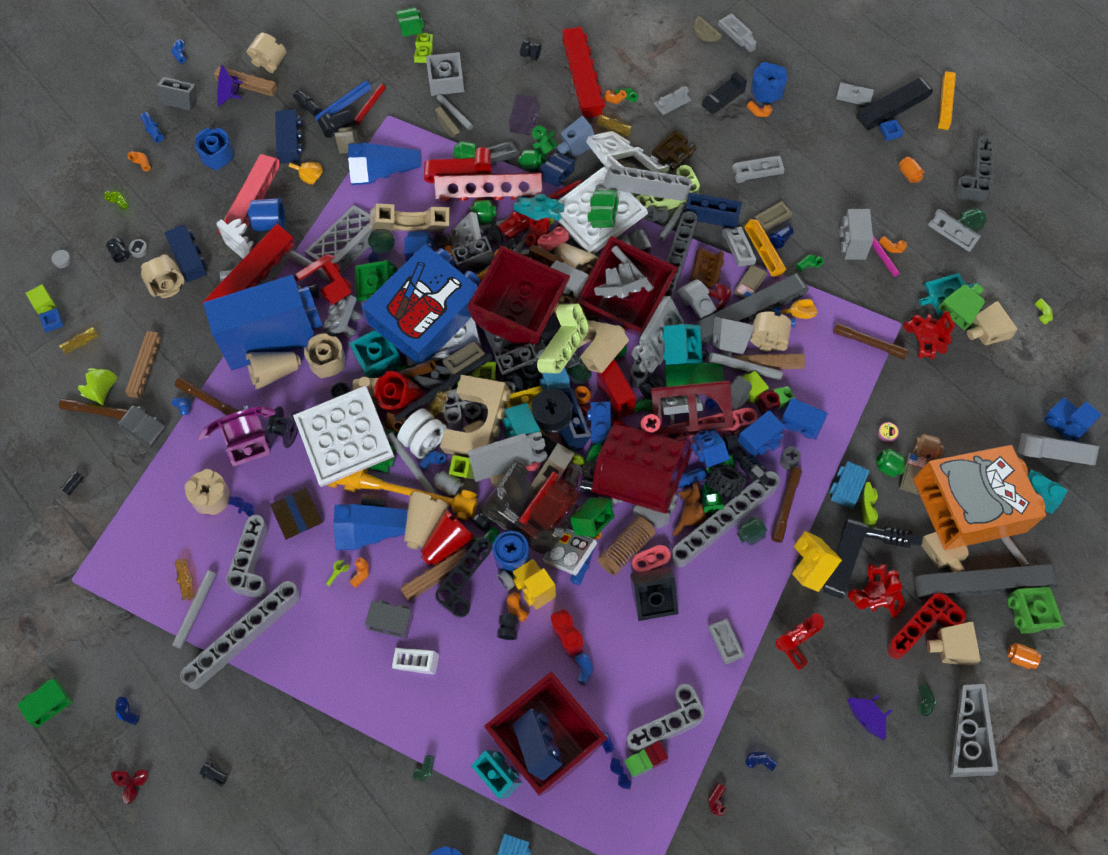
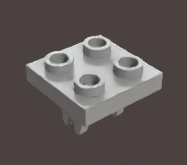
M470 212L450 231L453 249L481 238L483 230L479 228L477 213Z
M621 263L618 265L619 275L616 268L606 269V284L594 288L595 295H603L604 298H610L615 295L618 298L629 296V292L641 291V287L648 285L647 277L634 278L629 263Z
M350 295L330 306L328 310L330 314L322 326L324 329L322 334H328L332 337L339 333L348 337L355 335L356 331L347 326L349 319L353 321L361 319V315L353 310L357 298Z
M687 395L660 398L661 411L664 415H669L670 425L675 424L674 414L688 413ZM696 395L697 411H703L702 402Z

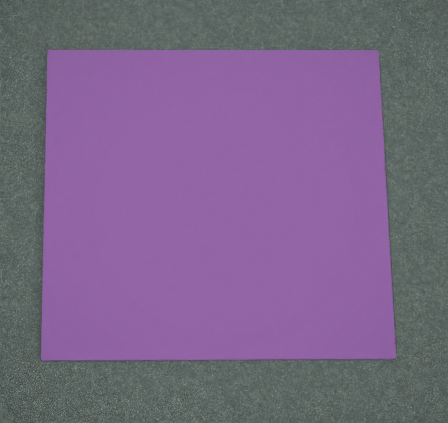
M387 116L369 143L420 150L421 167L404 173L397 172L391 174L389 178L384 179L382 177L374 180V183L351 185L349 171L295 252L315 262V260L305 254V251L353 205L370 214L376 203L394 204V210L399 212H424L430 207H448L449 226L442 233L429 234L430 238L434 239V249H432L434 252L441 248L437 243V240L441 237H445L450 245L453 246L450 231L471 212V205L477 200H475V197H468L467 201H458V198H451V201H440V198H435V183H427L423 177L425 161L431 159H454L453 150L454 146L458 143L392 116ZM503 161L492 164V174L530 173ZM523 181L519 184V187L522 191H526L529 189V184ZM542 181V194L548 196L565 186L560 185L557 188ZM487 182L484 184V189L491 192L494 190V186L492 183ZM509 182L502 183L504 191L511 190L512 186ZM451 183L449 190L456 193L458 192V186L455 183ZM467 184L466 188L469 192L476 191L475 184ZM503 196V200H493V197H486V200L492 202V206H496V221L510 218L512 212L517 213L514 210V203L517 202V199H511L510 196ZM355 212L350 216V219L359 218V214ZM642 218L622 234H628L635 229L644 230L651 245V255L667 261L676 231L671 230L665 241L661 242L658 240V237L665 227L653 222H647L646 219ZM554 219V223L549 225L548 230L550 232L558 226V221ZM370 221L362 222V226H366ZM359 223L350 224V229L359 227ZM347 225L340 226L338 231L347 229ZM386 230L341 274V277L343 279L346 278L352 286L350 288L351 293L344 298L350 295L356 298L355 266L388 260L394 263L397 270H399L406 263L404 245L407 231ZM487 231L483 232L481 238L486 236ZM522 231L517 236L522 238L526 231ZM359 232L350 234V238H354ZM502 233L503 246L509 239ZM347 234L338 236V240L347 239ZM329 237L326 242L334 241V237ZM693 239L677 290L691 282L690 278L696 251L700 247L713 254H717L722 250ZM496 242L491 243L493 255L497 251ZM347 244L338 245V250H342ZM525 245L522 250L529 249L531 246ZM334 246L327 247L326 252L334 251ZM604 246L602 249L599 250V251H600V254L598 255V258L600 257V255H601L602 251L604 250L605 246ZM322 248L316 249L313 253H322ZM722 251L724 252V264L720 271L721 279L718 284L731 288V297L729 301L726 300V307L723 308L725 309L743 300L735 296L734 291L751 265L738 267L733 255ZM289 259L276 280L289 275H295L303 270L304 267ZM757 264L754 265L768 272L757 292L787 278L784 275L780 277L771 276L767 268ZM311 273L296 282L297 286H306L317 282L320 290L330 282ZM714 285L710 289L716 290V285ZM807 285L809 290L805 295L780 308L781 310L788 309L798 300L811 299L818 313L810 319H799L792 316V313L782 314L788 318L796 319L795 327H791L786 350L763 353L749 339L743 354L733 352L732 358L734 355L804 353L806 361L804 369H779L783 372L781 380L762 375L759 376L769 387L768 391L789 386L797 400L825 411L828 415L816 440L808 439L799 432L790 431L785 428L784 437L781 439V445L775 451L771 450L767 454H758L755 457L767 469L765 473L772 471L779 476L780 481L776 492L684 567H677L673 564L671 559L673 548L699 526L685 525L678 535H672L682 519V510L685 505V500L680 498L681 495L678 492H682L688 487L684 486L677 489L675 495L678 496V507L670 514L669 524L661 528H654L656 534L649 538L650 541H647L645 546H642L640 551H638V553H641L657 545H663L669 549L671 554L670 561L661 568L670 567L675 578L679 612L676 615L638 621L630 574L636 573L632 568L633 558H630V561L625 563L626 566H623L621 571L615 576L608 573L598 562L597 557L634 521L633 508L636 506L634 504L623 501L612 506L615 517L601 531V538L596 540L597 544L594 547V552L589 562L590 568L586 570L580 585L570 582L572 574L546 564L543 561V558L563 528L574 531L571 525V517L589 498L601 496L588 492L583 494V491H579L581 479L585 480L587 478L588 481H593L598 457L592 466L585 463L581 465L583 472L579 475L578 487L575 489L567 488L561 484V479L564 478L567 471L565 469L543 503L539 504L525 525L519 519L534 499V497L526 492L547 460L542 461L541 467L536 471L520 469L511 471L522 491L523 498L508 506L504 505L489 478L475 482V479L455 476L464 483L462 490L477 494L478 505L475 514L480 513V508L484 504L491 507L497 513V520L490 522L489 528L496 527L499 530V534L507 531H516L524 535L529 544L530 560L534 559L541 570L545 569L556 588V598L537 610L532 605L529 607L523 598L524 593L522 589L518 590L514 585L513 588L507 591L498 581L496 574L500 571L495 564L492 549L490 554L459 591L458 594L469 602L470 611L465 617L457 618L435 600V593L444 580L410 602L402 594L400 589L402 585L410 583L414 577L421 576L425 570L434 567V564L428 565L421 558L423 555L420 552L422 548L419 547L418 550H414L406 546L407 543L404 542L405 534L381 540L376 544L372 543L362 546L358 550L335 549L334 505H361L362 496L369 495V497L386 498V508L408 510L410 496L384 489H356L355 493L344 490V486L339 484L337 488L326 485L320 487L299 431L294 443L289 448L284 447L283 437L278 436L273 443H269L271 454L233 467L226 450L227 444L220 428L213 431L210 437L198 440V436L205 426L226 415L196 397L191 403V408H189L190 414L182 416L77 570L72 581L76 585L176 636L207 570L216 573L217 575L186 638V642L203 651L279 585L286 581L293 582L300 592V600L229 662L230 665L596 855H665L800 554L793 546L804 531H810L889 355L880 349L833 333L834 328L838 322L861 333L888 343H894L901 328V323ZM676 290L673 302L684 320L683 324L693 325L700 321L691 305H684ZM319 291L320 298L313 297V301L323 326L330 314L328 310L331 305L328 304ZM710 297L711 301L713 302L714 306L716 307L717 304L719 303V300L716 299V298ZM356 301L353 308L354 311L361 315V319H357V321L349 319L347 326L356 331L355 335H351V337L341 333L335 335L341 342L346 356L345 369L332 377L319 378L311 371L304 354L306 347L291 351L295 355H299L301 365L298 366V370L255 390L248 366L231 371L223 356L201 390L240 411L257 406H265L272 409L280 406L284 410V418H289L294 411L300 413L332 400L331 388L336 383H346L350 388V392L353 391V380L365 377L356 361L349 343L375 330L366 323L361 307L364 302L359 303ZM592 314L585 316L596 322L610 324ZM476 323L482 345L480 348L485 354L489 352L493 357L492 361L497 362L484 329ZM322 327L313 329L315 336L322 334L324 330ZM625 331L629 339L626 344L627 351L615 361L636 397L635 403L646 398L642 395L639 388L632 386L630 382L631 368L634 362L631 354L634 347L640 344L641 336ZM593 341L585 343L576 350L580 364L566 369L570 380V388L574 390L579 386H584L590 390V401L582 405L590 409L592 402H606L597 386V372L590 371L580 358ZM712 341L702 345V349L709 353L703 363H713L709 362L711 352L721 355L722 350L714 348ZM396 348L402 365H408L407 356ZM443 359L435 361L437 366L446 367L443 364ZM664 359L661 365L658 364L654 372L649 374V377L656 374L664 382V367L668 366ZM722 365L724 381H730L731 383L737 376L742 377L746 373H751L743 370L733 371L732 367ZM499 368L497 371V381L503 382L505 374L502 375ZM522 368L515 370L523 377ZM635 375L637 378L643 377L642 375ZM540 381L535 384L528 383L526 389L541 386ZM439 394L418 408V410L423 408L428 410L434 416V419H438L446 425L442 406L443 394ZM581 394L578 397L584 398L585 396ZM696 394L703 406V411H697V419L722 414V410L716 401L706 395ZM448 401L447 403L453 404L455 401ZM747 401L741 408L754 409L757 413V419L762 416L756 403L751 406ZM384 408L376 409L382 426L385 429L387 413L390 410ZM487 408L481 409L483 424L487 420ZM787 408L771 413L781 422ZM642 410L620 421L625 422L627 426L641 429L639 423L642 418L653 413ZM661 411L662 427L670 426L669 415H664ZM462 412L463 425L457 430L459 432H464L463 427L469 425L466 422L464 412ZM688 413L674 414L675 424L688 421ZM583 414L588 428L591 427V420H588V416ZM259 415L266 434L270 416L264 418L263 415ZM453 417L450 421H456L458 418ZM743 418L745 421H752L750 418ZM503 420L500 421V434L495 439V442L505 439L503 432L506 429ZM544 431L552 442L555 441L556 444L559 443L564 446L559 432ZM695 431L688 432L689 434H696ZM669 435L670 438H677L676 435ZM592 439L588 440L583 449H575L573 451L583 456L585 460L590 447L593 446ZM440 443V444L438 445V447L434 450V451H440V452L445 453V452L440 448L441 443ZM404 447L409 456L418 466V463L422 459H419L415 455H413L410 451V448ZM735 447L734 450L728 451V453L733 455V452L739 447ZM787 447H796L801 454L797 468L802 470L799 485L796 488L783 542L777 543L771 540V536L778 519L790 470H786L781 466L780 461L783 451ZM741 448L747 455H751L745 448ZM396 450L394 452L395 464L394 467L390 468L389 473L368 470L367 474L377 477L384 482L425 491ZM692 451V456L685 473L703 468L706 472V479L697 483L699 490L705 489L704 481H707L710 473L707 472L704 462H700L697 455ZM445 453L447 459L443 464H431L425 471L418 466L438 495L449 498L455 497L434 487L435 483H433L434 477L438 472L446 471L449 473L452 454ZM734 458L735 468L746 477L743 491L754 481L740 468V463ZM204 469H210L220 474L230 489L231 496L229 497L228 506L216 515L200 514L186 497L185 484L194 474ZM771 481L767 483L770 486L774 485ZM307 488L322 520V524L285 540L270 504ZM722 493L724 506L735 498L730 495L727 497ZM750 493L755 498L760 497L757 493ZM741 504L736 505L738 509H745ZM448 506L447 510L456 517L457 514L453 513L452 507ZM706 512L707 517L709 519L712 515ZM252 515L261 516L268 526V533L253 573L261 576L268 586V592L262 598L236 594L226 582V577L246 521ZM726 516L721 517L723 521H730V518ZM468 517V521L458 519L475 537H484L488 530L483 532L477 528L471 521L472 517ZM712 528L706 529L710 534L716 533ZM697 540L691 541L694 546L701 545ZM470 541L460 549L465 548L468 552V550L472 547V541ZM255 542L249 543L247 548L254 546ZM480 547L475 555L478 557L483 550L486 552L488 550H486V547ZM514 547L507 548L509 553L512 550L515 551ZM681 552L676 554V556L681 559L686 557V555ZM662 555L656 556L659 560L664 558ZM362 557L369 563V576L358 587L354 588L349 580L357 574L356 559ZM472 559V562L467 564L466 567L469 569L474 568L475 561ZM248 560L243 561L240 566L247 565ZM344 560L341 567L349 564V570L347 572H340L330 586L326 585L325 583L334 572V563ZM644 563L638 564L641 568L646 566ZM455 574L452 576V582L455 585H460L463 582V578L461 575ZM242 579L236 580L234 585H239ZM261 583L254 585L253 590L260 588ZM294 590L287 591L285 596H291ZM442 590L439 592V598L442 601H448L450 593ZM516 592L521 597L519 602L520 608L527 612L529 616L525 622L519 620V625L516 627L518 632L516 640H503L497 637V630L500 628L499 616L503 614L511 615L508 612L506 600L508 595ZM378 600L389 602L392 606L397 607L400 604L408 606L412 610L414 616L407 639L367 630L365 621L371 601L378 602ZM457 603L455 611L458 614H463L466 611V606L463 603ZM272 604L269 610L276 609L278 604ZM562 609L569 612L573 619V627L582 635L583 651L580 653L589 655L593 665V672L586 685L577 681L582 669L575 661L576 655L570 658L564 653L561 647V640L555 636L551 628V615ZM262 617L256 618L253 624L260 623ZM727 618L742 649L744 658L724 665L708 630V626ZM246 631L240 632L237 638L244 637ZM229 645L224 646L221 653L228 651ZM395 648L435 651L439 654L436 674L393 669ZM403 654V656H402V661H401V664H402V665H404V660H405V655H406V654ZM411 655L409 665H412L413 655ZM422 656L419 657L418 666L421 664ZM552 671L605 734L607 740L588 760L556 787L538 796L486 731L484 725ZM682 684H689L695 690L705 712L701 724L661 743L668 756L667 763L632 777L624 761L637 753H632L627 748L628 734L632 730L678 710L674 699L676 690ZM687 692L679 693L681 699H690V695ZM696 711L688 713L691 719L696 720L700 718ZM673 719L669 721L672 728H679L681 726L678 720ZM653 728L650 730V734L653 737L661 736V731L658 728ZM634 737L632 744L636 743L639 746L642 739L637 740ZM485 750L499 751L505 757V763L509 767H513L520 775L518 778L523 783L508 798L498 799L471 767Z

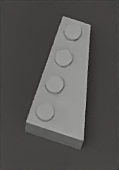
M985 684L963 685L959 694L950 777L994 776L998 772L986 686Z

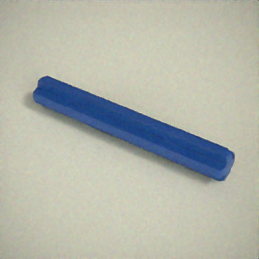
M368 81L362 82L315 116L316 121L318 122V119L323 115L329 114L334 116L368 92L371 89L370 83Z

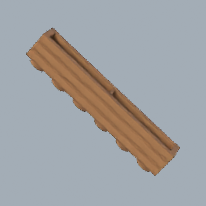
M218 67L214 73L216 81H218L221 67ZM225 68L230 75L237 76L238 80L243 81V84L238 83V87L269 96H274L277 90L276 83L272 80H265L264 78Z
M146 332L125 391L129 397L140 399L144 393L147 377L151 372L155 354H157L158 346L161 343V337L157 332Z
M804 353L733 356L735 359L777 370L804 369L806 364ZM733 368V371H741L739 369Z
M465 548L458 549L454 555H449L443 562L436 563L432 569L425 570L421 576H416L410 583L402 585L400 589L406 600L410 602L447 578L467 553V550ZM472 558L465 560V566L472 562Z

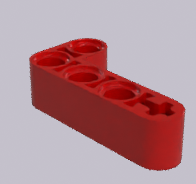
M481 147L475 150V158L431 159L425 161L423 179L427 183H435L434 177L436 175L492 174L491 152L488 148Z
M935 593L888 644L887 652L889 656L894 659H901L936 620L945 628L963 624L966 620L965 612L943 593ZM933 602L940 603L942 608H937ZM920 615L926 616L929 622L922 621ZM950 615L955 616L958 622H953L950 619ZM907 630H913L916 637L910 636ZM903 641L905 644L899 650L896 649V646Z

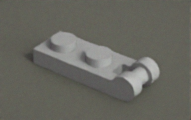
M780 155L737 162L732 165L733 172L736 173L735 179L737 183H742L749 179L784 174V166Z
M937 209L935 212L936 216L929 221L928 225L970 252L981 235L952 218L943 210ZM941 220L946 222L944 226L939 224Z
M739 226L734 229L723 228L722 236L726 239L737 266L755 265L756 257L742 227Z

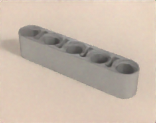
M611 165L608 167L603 184L611 190L684 201L687 199L692 181L684 176Z

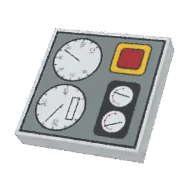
M563 528L543 558V561L576 576L597 542L595 539L575 535L574 531Z

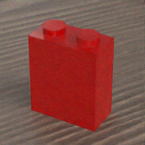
M614 359L602 373L597 372V386L606 402L611 403L612 413L615 418L621 420L634 414L636 397Z

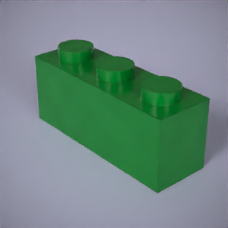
M717 363L668 365L664 367V383L666 387L724 381L722 365Z

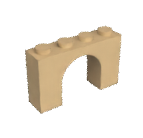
M376 203L370 211V230L442 233L449 226L448 207H430L424 212H399L394 210V204Z
M587 320L588 333L578 348L587 342H593L580 358L590 371L602 373L627 344L629 339L625 334V330L619 325L615 326Z
M461 375L456 391L457 395L462 400L486 405L488 416L484 425L474 432L465 433L445 429L440 448L445 453L469 458L468 451L495 442V439L500 434V421L505 416L504 407L506 401L508 402L510 399V390L504 382Z

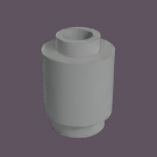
M446 471L438 472L433 480V483H435L434 487L449 496H457L461 493L464 486L461 479L450 475Z

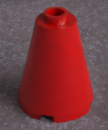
M395 371L385 372L386 374L377 379L374 387V396L379 402L378 405L386 410L404 408L411 401L415 402L424 396L422 387Z
M446 510L420 552L423 555L421 558L428 565L431 563L435 565L472 541L475 536L451 512Z

